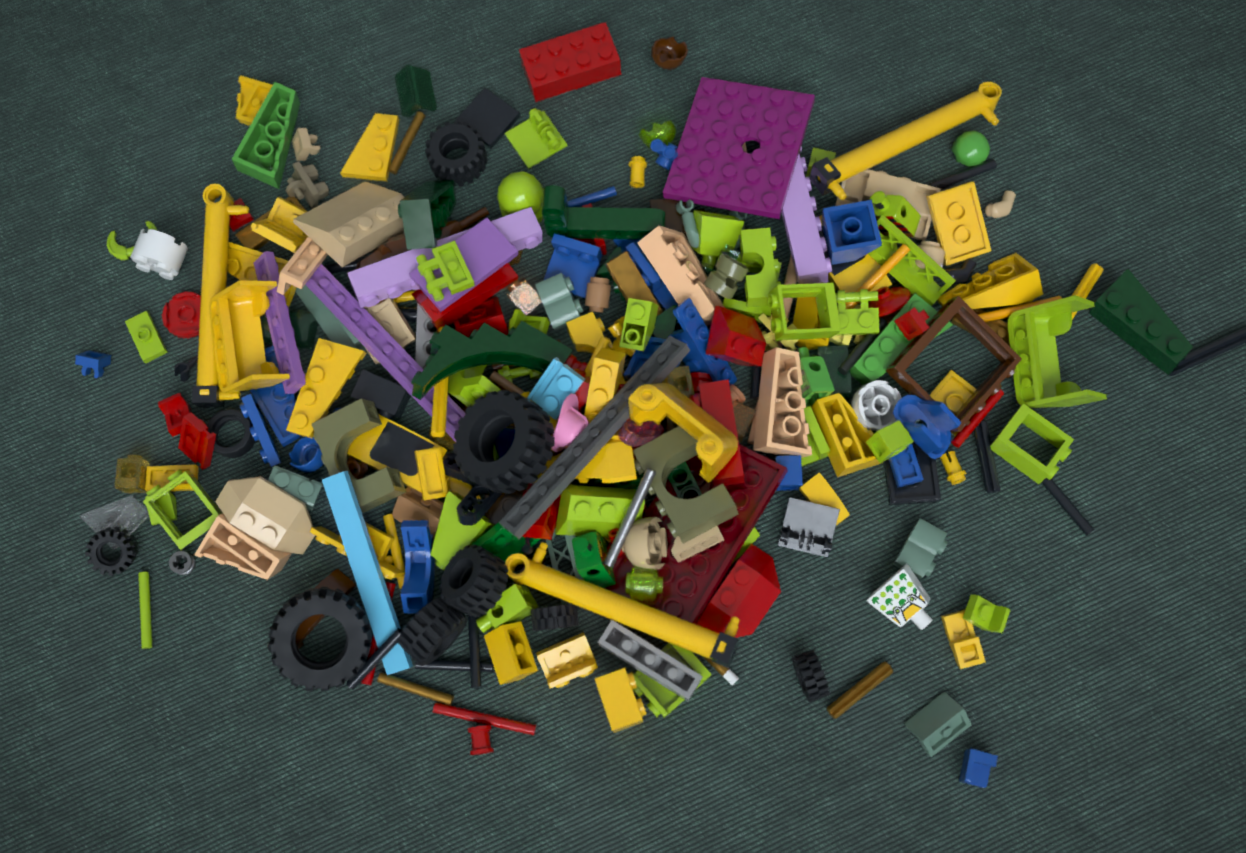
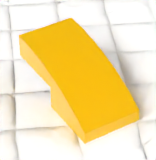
M820 472L799 488L800 492L809 502L840 509L836 526L850 516L837 494Z
M965 610L941 616L959 669L985 663L979 637L975 636L973 625L963 619Z

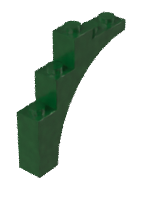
M521 321L517 328L512 327L507 335L483 323L479 330H473L469 338L445 325L440 332L436 331L430 339L429 344L432 346L430 356L425 363L426 367L422 372L418 371L411 382L414 385L412 396L421 400L432 387L446 377L464 369L481 365H514L544 373L556 357L565 364L573 350L524 321Z

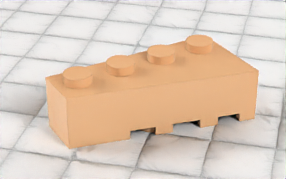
M662 226L656 227L637 242L678 305L685 299L690 298L706 326L710 325L715 306H724L717 293L704 284L707 275L688 240L682 232Z
M776 347L764 353L754 451L781 456L801 455V458L812 455V449L808 445L807 437L809 426L805 421L804 414L806 402L805 398H802L801 391L803 380L799 352Z

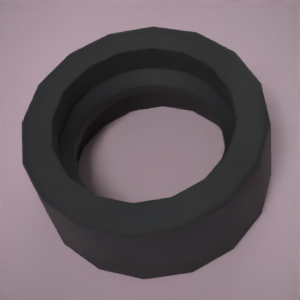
M233 409L223 410L215 414L207 424L208 432L216 434L213 450L228 458H237L248 453L256 442L249 429L253 426L250 418H245L242 412ZM233 420L241 422L245 427L242 440L232 447L221 445L218 441V434L222 426Z

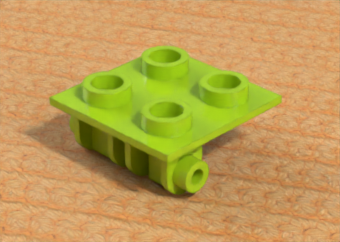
M536 108L529 112L530 117L528 120L505 133L528 169L568 146L546 113Z

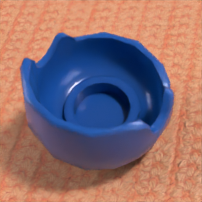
M314 436L312 439L302 437L295 443L292 451L289 452L292 461L290 465L305 473L314 472L323 466L322 452Z

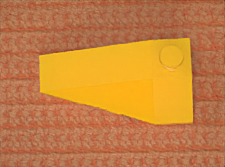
M1014 253L988 265L989 270L982 275L976 273L971 276L972 281L968 284H959L938 298V303L943 307L948 300L959 296L971 309L1029 303L1044 294L1039 270L1019 254Z
M619 429L575 479H578L579 483H588L589 478H602V483L636 480L629 429ZM562 453L553 456L551 460L547 461L545 465L547 466L546 470ZM540 472L537 477L540 478L544 473Z

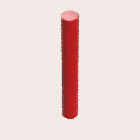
M1000 389L996 394L986 399V406L979 413L974 414L969 419L971 421L970 424L965 426L951 441L953 446L959 448L1004 395L1003 390Z

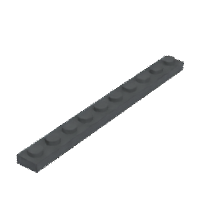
M669 336L499 522L502 527L520 539L630 418L628 398L642 385L661 383L689 353L688 345Z

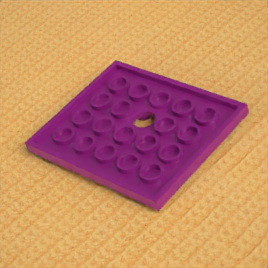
M702 77L677 149L678 156L673 161L663 190V197L678 201L682 200L683 202L692 200L694 204L780 219L814 106L815 95ZM754 140L760 144V148L755 149L752 153H746L743 151L742 145L746 141Z

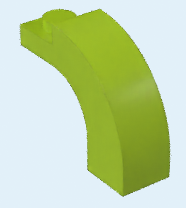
M486 365L464 369L450 375L448 380V392L467 407L476 404L475 400L481 396L486 397L487 393L498 392L501 389L482 375Z

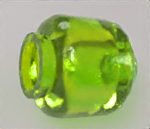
M633 567L631 573L627 572L625 593H629L632 600L654 601L657 593H662L663 577H658L657 569Z

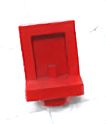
M177 393L158 402V407L165 415L167 429L172 437L181 433L183 416L192 412L191 407L181 393Z

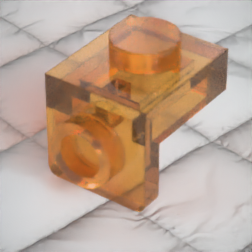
M516 279L507 287L509 290L506 293L507 297L525 316L542 303L540 296L525 279L521 281Z

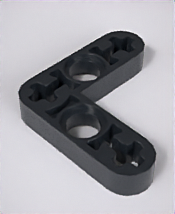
M454 452L448 453L442 458L445 474L474 486L457 506L458 521L462 525H474L481 520L502 493L494 492L470 481L469 478L462 474L461 467L457 466L455 460L457 454ZM480 494L489 495V497L485 499L476 498Z

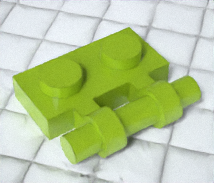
M455 240L433 248V259L427 260L424 254L416 257L417 269L420 275L424 276L427 282L426 288L428 293L433 295L436 302L444 299L441 290L448 287L451 295L475 286ZM439 268L443 277L436 279L433 271Z
M860 289V292L845 293V290H838V293H835L836 302L838 303L841 331L835 336L879 334V308H868V301H878V291ZM845 302H860L861 308L846 309Z

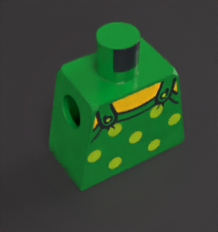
M596 531L574 537L572 545L575 563L582 579L602 588L615 585L613 567L604 564L608 554L607 540Z

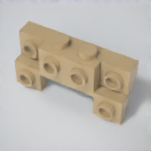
M869 169L842 182L841 187L844 189L847 197L844 200H840L838 197L835 206L869 200L870 196L878 191L884 192L885 195H901L921 215L915 236L911 238L926 240L932 220L926 196L940 192V188L917 183L906 177L891 176L884 171H872Z

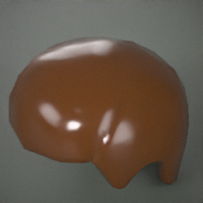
M673 36L667 39L660 38L656 40L651 49V56L656 65L666 70H674L680 67L688 53L686 43L676 42Z

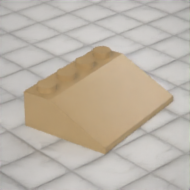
M365 181L293 219V223L341 267H344L381 246L391 237L398 236L404 232L403 220L398 214V204L404 196L401 193Z

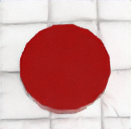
M186 291L171 297L172 300L163 307L162 320L164 326L171 334L179 338L198 336L201 296L195 292Z

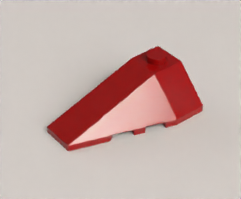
M507 263L442 312L421 289L412 293V296L438 330L439 327L449 326L519 277L509 263Z

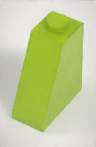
M452 491L446 494L431 551V556L437 560L435 564L443 571L449 564L450 559L460 549L463 550L465 546H471V544L494 526V523L485 515L474 525H462L458 521L457 506L464 498L459 493Z

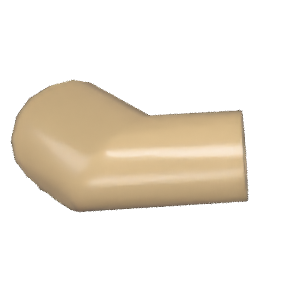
M1005 191L1001 202L986 206V215L988 217L993 216V218L1007 216L1012 209L1016 194L1012 191Z

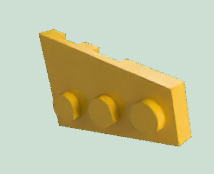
M375 113L341 170L342 177L388 181V169L391 165L399 125L397 115Z

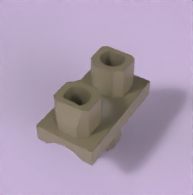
M300 162L293 163L295 172L292 174V178L287 180L289 185L286 187V193L290 197L297 196L299 200L305 198L311 209H314L318 206L319 200L328 196L329 189L323 181L313 184L312 181L318 179V172L313 164L303 167Z

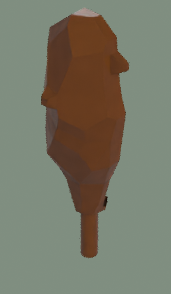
M483 207L459 222L456 220L447 222L446 227L440 228L442 235L440 238H436V240L464 231V229L488 216V210L486 207ZM405 233L388 239L375 251L358 262L356 269L409 251L406 247Z

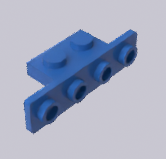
M613 239L615 245L621 247L622 252H628L651 293L666 311L671 306L678 305L637 242L641 239Z
M690 298L685 299L673 310V314L682 329L674 331L669 336L688 345L690 351L682 359L687 370L690 373H709L713 382L729 379V385L734 384L737 378L728 362L705 354L710 331Z

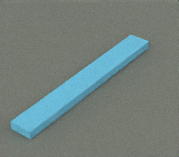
M343 471L322 479L377 647L379 648L397 628H400L349 473L348 471ZM398 643L382 659L387 675L413 667L410 655Z

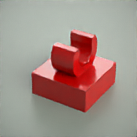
M914 307L894 320L908 341L929 328L925 322L929 316L924 309L918 312Z

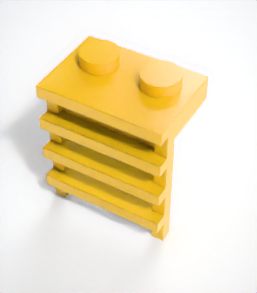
M277 197L268 218L253 222L251 225L252 231L296 253L308 236L293 223V219L308 211L282 197Z

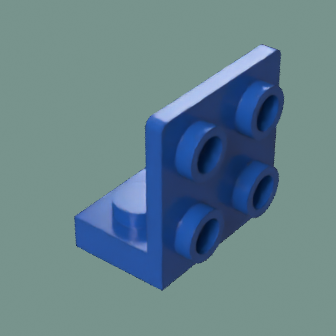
M554 233L551 241L554 252L544 280L560 273L564 274L565 278L569 276L575 290L571 291L572 294L585 299L587 283H590V277L596 276L603 256L601 249L598 246Z

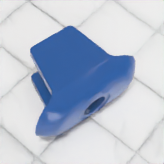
M908 394L902 397L895 405L893 411L895 420L901 421L914 443L933 459L941 457L947 451L951 443L950 430L961 425L959 419L943 402L923 400L916 395ZM922 420L925 425L915 423V421Z

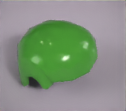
M968 131L954 140L951 152H954L958 163L967 167H973L987 159L990 146L982 133Z

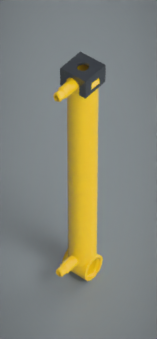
M983 82L977 91L835 159L829 160L826 157L813 163L809 179L823 196L833 192L840 200H844L847 195L839 183L980 114L992 125H997L999 120L993 112L1002 94V90L996 83Z
M211 184L203 191V200L206 206L197 383L192 389V403L200 408L224 407L225 400L241 398L240 392L224 393L219 387L209 302L214 295L227 287L230 215L249 213V207L234 205L232 196L219 184ZM222 196L220 201L215 202L217 197Z
M545 542L540 543L532 560L523 554L516 553L509 556L505 561V565L508 567L507 575L517 584H524L709 658L712 662L730 669L739 646V641L735 638L740 619L735 616L728 623L725 633L713 632L541 564L548 544ZM520 564H525L524 571L520 574H515V568Z

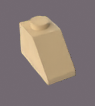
M717 525L684 544L679 536H677L671 552L679 563L724 541V538Z

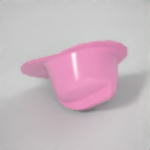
M569 394L563 402L558 423L553 433L555 445L552 447V450L554 452H560L564 448L567 449L589 424L587 418L578 412L579 402L575 394Z

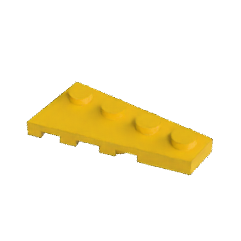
M229 242L227 272L239 280L258 281L254 262L263 253ZM275 257L280 275V271L288 263V260ZM293 285L284 294L288 308L297 289Z

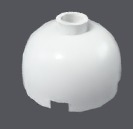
M875 380L861 386L855 392L851 407L858 417V422L868 430L878 431L897 422L893 411L895 405L902 397L896 388L893 389L888 385V382Z

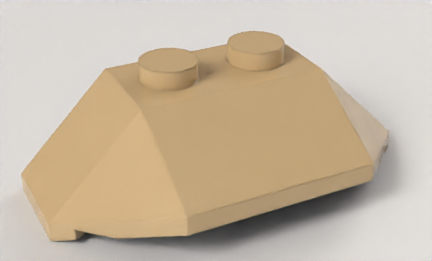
M261 476L227 481L215 501L230 524L273 550L303 555L315 537L314 534L310 533L313 525L305 503Z

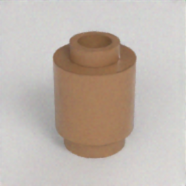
M590 277V283H587L585 306H589V311L603 313L604 308H609L611 291L609 279Z

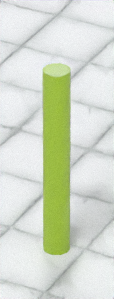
M140 572L138 577L142 649L152 648L149 572Z

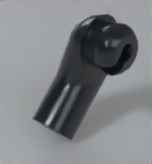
M966 259L961 268L946 269L945 271L956 280L953 284H964L976 267V263L971 259Z

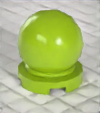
M524 171L513 172L503 178L497 193L502 217L531 207L538 223L543 220V188L541 183L534 175Z

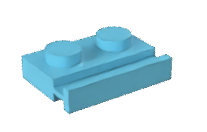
M556 357L543 373L527 399L542 407L543 411L556 420L559 418L566 397L571 393L576 394L585 378L567 364H563Z

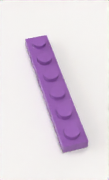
M264 251L254 262L258 281H277V286L266 292L269 298V308L265 313L280 374L290 375V379L282 382L285 394H294L306 384L305 373L302 370L300 352L295 342L294 328L289 317V308L286 305L284 295L277 292L279 273L274 252Z

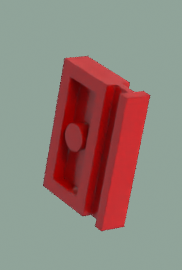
M190 412L183 416L178 448L194 463L199 462L201 464L200 468L204 470L211 465L216 434L214 432L210 434L205 422Z

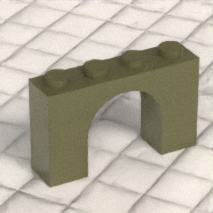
M361 398L312 423L314 439L319 444L322 452V462L327 467L329 475L333 476L343 471H348L363 514L406 493V489L398 469L385 467L365 478L357 479L348 468L347 452L353 440L382 424L374 402Z
M678 426L633 450V453L636 457V460H634L635 468L639 475L645 473L647 468L656 472L648 492L650 495L656 494L659 501L655 504L662 517L667 515L671 522L667 526L674 538L679 536L684 544L738 515V511L724 484L693 499H680L674 497L666 490V482L670 472L677 465L697 455L696 444L698 441Z

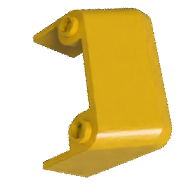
M239 280L210 299L209 314L218 382L221 391L224 393L271 387L290 379L289 374H279V370L273 362H266L260 316L269 308V298L266 292L275 288L277 281Z

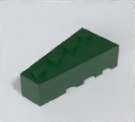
M453 180L425 182L400 200L398 214L403 220L407 250L436 248V238H440L442 235L440 228L446 227L447 217L451 216L456 205Z
M1129 269L1095 301V307H1092L1089 312L1090 315L1167 375L1181 363L1193 348Z

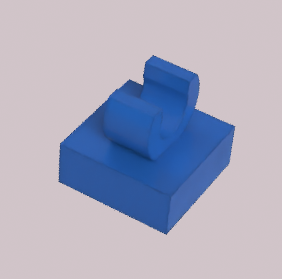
M88 350L76 355L75 364L83 366L81 370L82 375H89L92 368L95 372L94 378H99L104 374L103 367L111 364V355Z

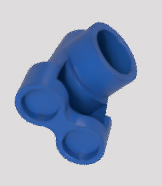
M654 139L650 147L655 153L659 154L655 163L670 171L674 159L678 156V147L671 143L665 145L660 139Z

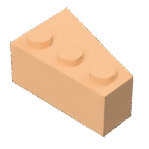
M222 513L217 516L194 555L216 560V563L221 565L228 564L237 567L239 571L268 580L283 569L292 553L271 549L230 524Z

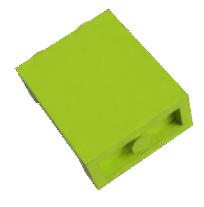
M669 642L661 649L667 655L703 676L697 688L711 677V673L691 651ZM637 671L633 674L637 688L633 689V691L639 697L644 694L650 701L647 707L656 717L661 714L665 718L684 701L683 698L642 672Z

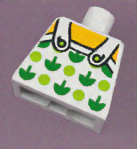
M907 563L867 599L873 607L899 627H902L911 619L922 630L932 621V618L923 610L928 605L930 597Z

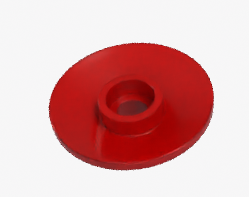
M882 287L877 290L878 301H868V308H879V317L891 314L902 308L911 297L910 291L905 287Z

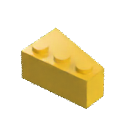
M840 393L815 401L811 408L830 449L828 457L837 477L881 464L866 443L874 433L871 429L868 431L866 427L857 421L858 417L854 409Z

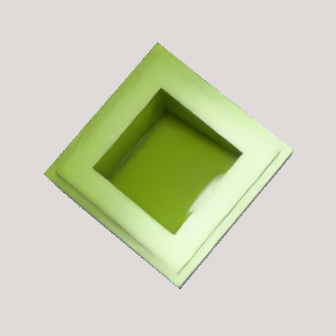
M169 491L159 498L157 503L171 521L177 520L176 498ZM148 509L151 524H160Z

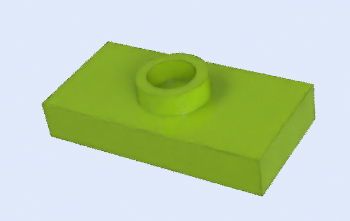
M145 311L125 321L138 352L145 363L168 353L149 312Z

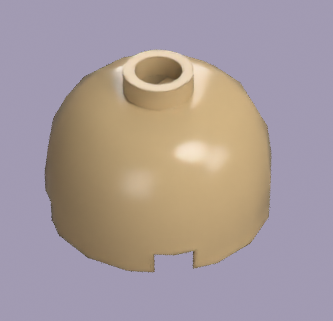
M647 517L633 523L622 547V551L625 552L632 565L648 570L663 567L664 563L660 562L662 557H667L668 541L665 527L660 528L658 522H662L660 518Z

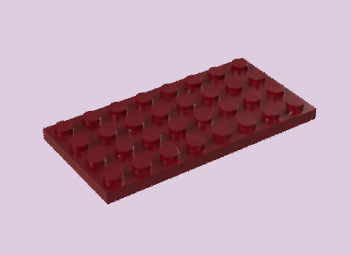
M739 444L745 483L725 486L736 505L738 515L718 525L724 541L679 563L671 552L676 539L672 536L667 526L671 521L667 515L662 517L655 504L659 501L656 496L642 518H660L662 521L658 522L660 528L665 527L668 549L667 557H662L660 562L664 563L663 567L653 570L638 568L632 565L624 553L621 557L617 558L613 566L616 584L604 589L695 624L788 472L787 468ZM698 455L685 461L702 494L715 488L713 480L709 483L699 475L702 469V461L698 458ZM681 476L677 479L676 482L681 483L685 481L687 477ZM667 478L666 490L674 497H677Z

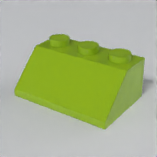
M568 485L561 493L555 534L581 536L596 531L602 537L609 538L608 533L612 529L620 528L637 490ZM645 499L634 522L642 519Z

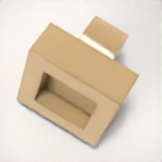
M298 128L292 140L297 161H306L309 154H318L320 146L311 145V143H316L317 136L308 135L307 128Z

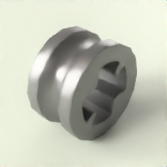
M177 551L169 560L170 569L180 575H188L194 570L196 565L194 557L184 551ZM181 558L187 560L184 563V568L177 566V564L181 563Z

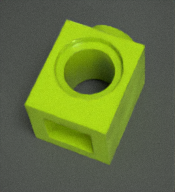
M900 420L878 430L866 441L879 463L903 452L914 442Z

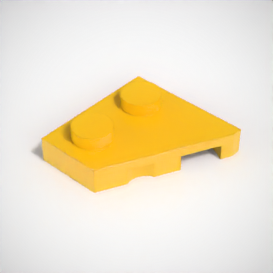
M240 75L238 82L241 84V93L237 95L236 119L240 123L250 126L273 85Z

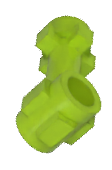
M508 365L498 370V373L510 382L514 378L530 375L531 380L541 378L543 375L539 371L525 367L509 369Z

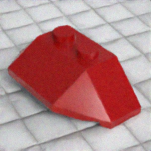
M751 544L711 599L696 625L716 633H725L728 623L735 616L740 619L735 638L752 635L781 592L773 557Z

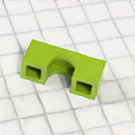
M770 228L741 230L740 249L742 262H755L762 269L758 274L746 275L745 277L747 307L768 306L767 297L769 292L775 286L781 285L780 281L776 282V274L779 273L778 259L773 257V251H776V238L771 236Z

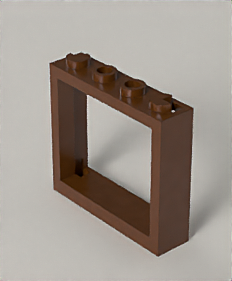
M957 296L948 300L927 323L929 328L916 336L885 370L908 394L916 395L923 400L935 401L905 370L955 316L1000 361V364L956 412L955 416L959 419L961 425L950 430V432H960L965 426H968L971 422L969 420L974 413H979L986 406V399L1001 389L1002 385L1000 383L1015 373V366L1022 360L1009 345Z

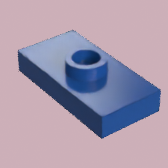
M912 444L903 452L889 458L898 488L924 480Z

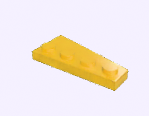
M318 338L305 375L306 384L300 389L286 431L312 439L314 433L312 423L327 416L329 413L328 409L334 400L338 399L344 384L348 379H351L355 372V367L360 360H363L367 353L363 350Z

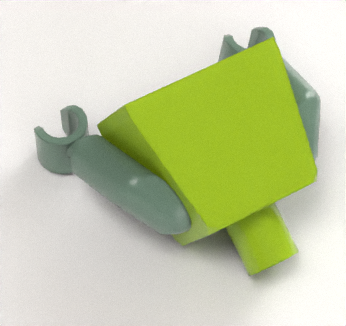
M680 200L676 205V210L682 215L684 230L690 246H692L693 250L703 255L702 267L715 269L717 257H720L722 253L731 257L732 253L740 246V232L745 230V221L743 219L747 217L748 213L739 212L738 214L737 211L732 210L729 212V215L697 210L691 213L690 210L694 206L693 201L688 200L686 202L687 208H685L682 200Z

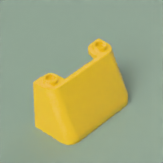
M668 383L642 385L628 398L630 419L638 426H641L646 421H654L659 425L667 416L698 441L696 452L698 458L702 461V469L699 475L709 483L737 451L738 441L732 432Z

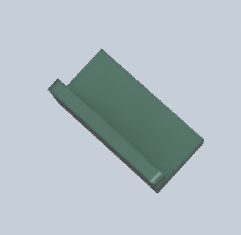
M945 692L905 722L906 728L918 738L924 751L930 757L934 756L972 725L964 708Z

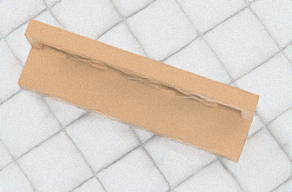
M310 237L304 241L280 271L277 287L278 293L284 295L291 285L302 289L328 256Z

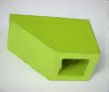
M628 298L619 347L645 351L655 328L659 305L650 301Z

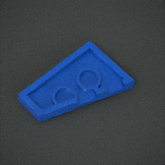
M249 394L241 397L243 403L239 405L245 418L250 417L253 426L249 429L254 440H260L263 449L259 450L264 463H269L271 467L282 463L273 439L265 428L266 422L264 417L256 407L258 403L254 396Z

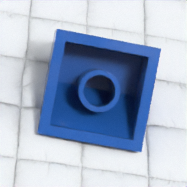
M872 200L823 208L821 222L831 265L856 261L882 246Z

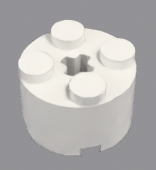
M142 229L130 257L137 263L135 267L144 272L152 270L158 272L165 279L173 280L174 276H177L188 247L183 242L180 246L174 243L176 238L152 229H148V232L145 233V230Z

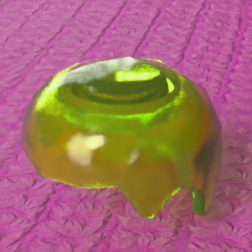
M671 120L665 121L662 125L653 123V129L650 132L642 129L639 137L650 149V144L654 139H660L665 145H668L676 136V126Z

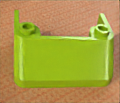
M1074 295L1017 310L1010 315L1007 323L1010 347L1022 358L1015 366L1016 369L1013 374L1016 399L1020 405L1024 403L1029 408L1071 407L1107 399L1106 394L1091 390L1081 391L1079 385L1074 382L1067 381L1061 383L1055 336L1065 334L1070 330L1072 326V312L1095 307L1093 301Z

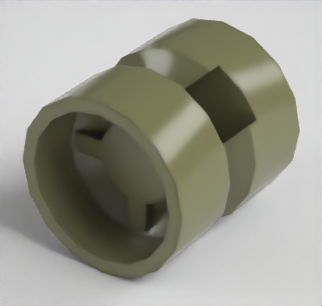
M722 253L715 264L716 271L710 272L704 284L717 294L731 300L738 289L736 283L743 281L749 269L736 259Z

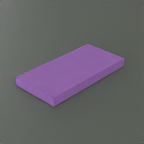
M485 218L455 240L474 280V287L518 256V250L488 218ZM416 268L409 273L410 278L440 312L474 288L471 287L451 295L448 287L441 290L444 299L436 302L433 295L428 293L426 288L427 282L424 276L420 275L418 269ZM439 268L433 271L436 279L443 277Z

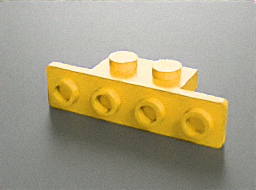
M365 522L383 577L390 580L402 577L404 571L384 561L395 538ZM322 526L311 527L310 533L316 535L317 541L326 545L332 544L337 547V552L347 556L340 535Z

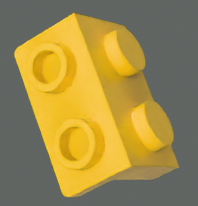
M584 632L536 652L549 688L563 687L571 679L578 676L586 677L592 674L594 669L598 668Z

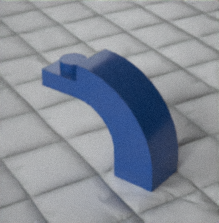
M428 520L402 521L401 531L405 549V577L400 594L404 613H417L431 602L433 598L435 558L431 556L434 540L433 534H430Z

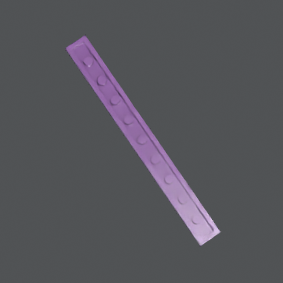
M321 264L305 285L412 396L414 386L411 384L412 379L418 371L422 372L423 369L364 307H360L358 301ZM434 387L421 400L412 396L431 417ZM447 396L445 432L456 442V439H454L455 430L459 429L460 425L458 422L466 413Z

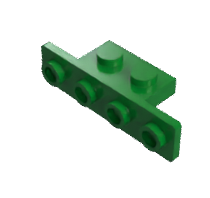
M498 522L473 544L483 547L506 561L512 554H523L521 549L525 545V537L522 536L518 539ZM530 538V545L533 546L540 539Z

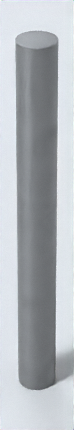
M649 468L646 469L604 564L610 567L614 566L654 479L655 471Z

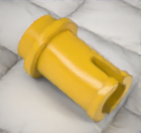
M634 156L629 162V167L631 168L630 186L642 188L645 186L644 175L647 162L644 157Z
M955 451L948 452V457L944 453L939 458L947 472V481H950L952 485L965 481L966 471L962 470Z

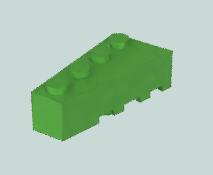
M274 82L232 157L237 171L277 189L280 188L300 106L295 90Z
M916 293L899 309L848 371L862 385L875 381L887 373L885 370L913 340L908 341L894 320L914 307L918 312L923 309L929 316L925 321L926 323L937 313L933 307ZM948 322L944 326V328L935 336V338L942 334L944 331H946L948 328H950L953 324L951 322Z

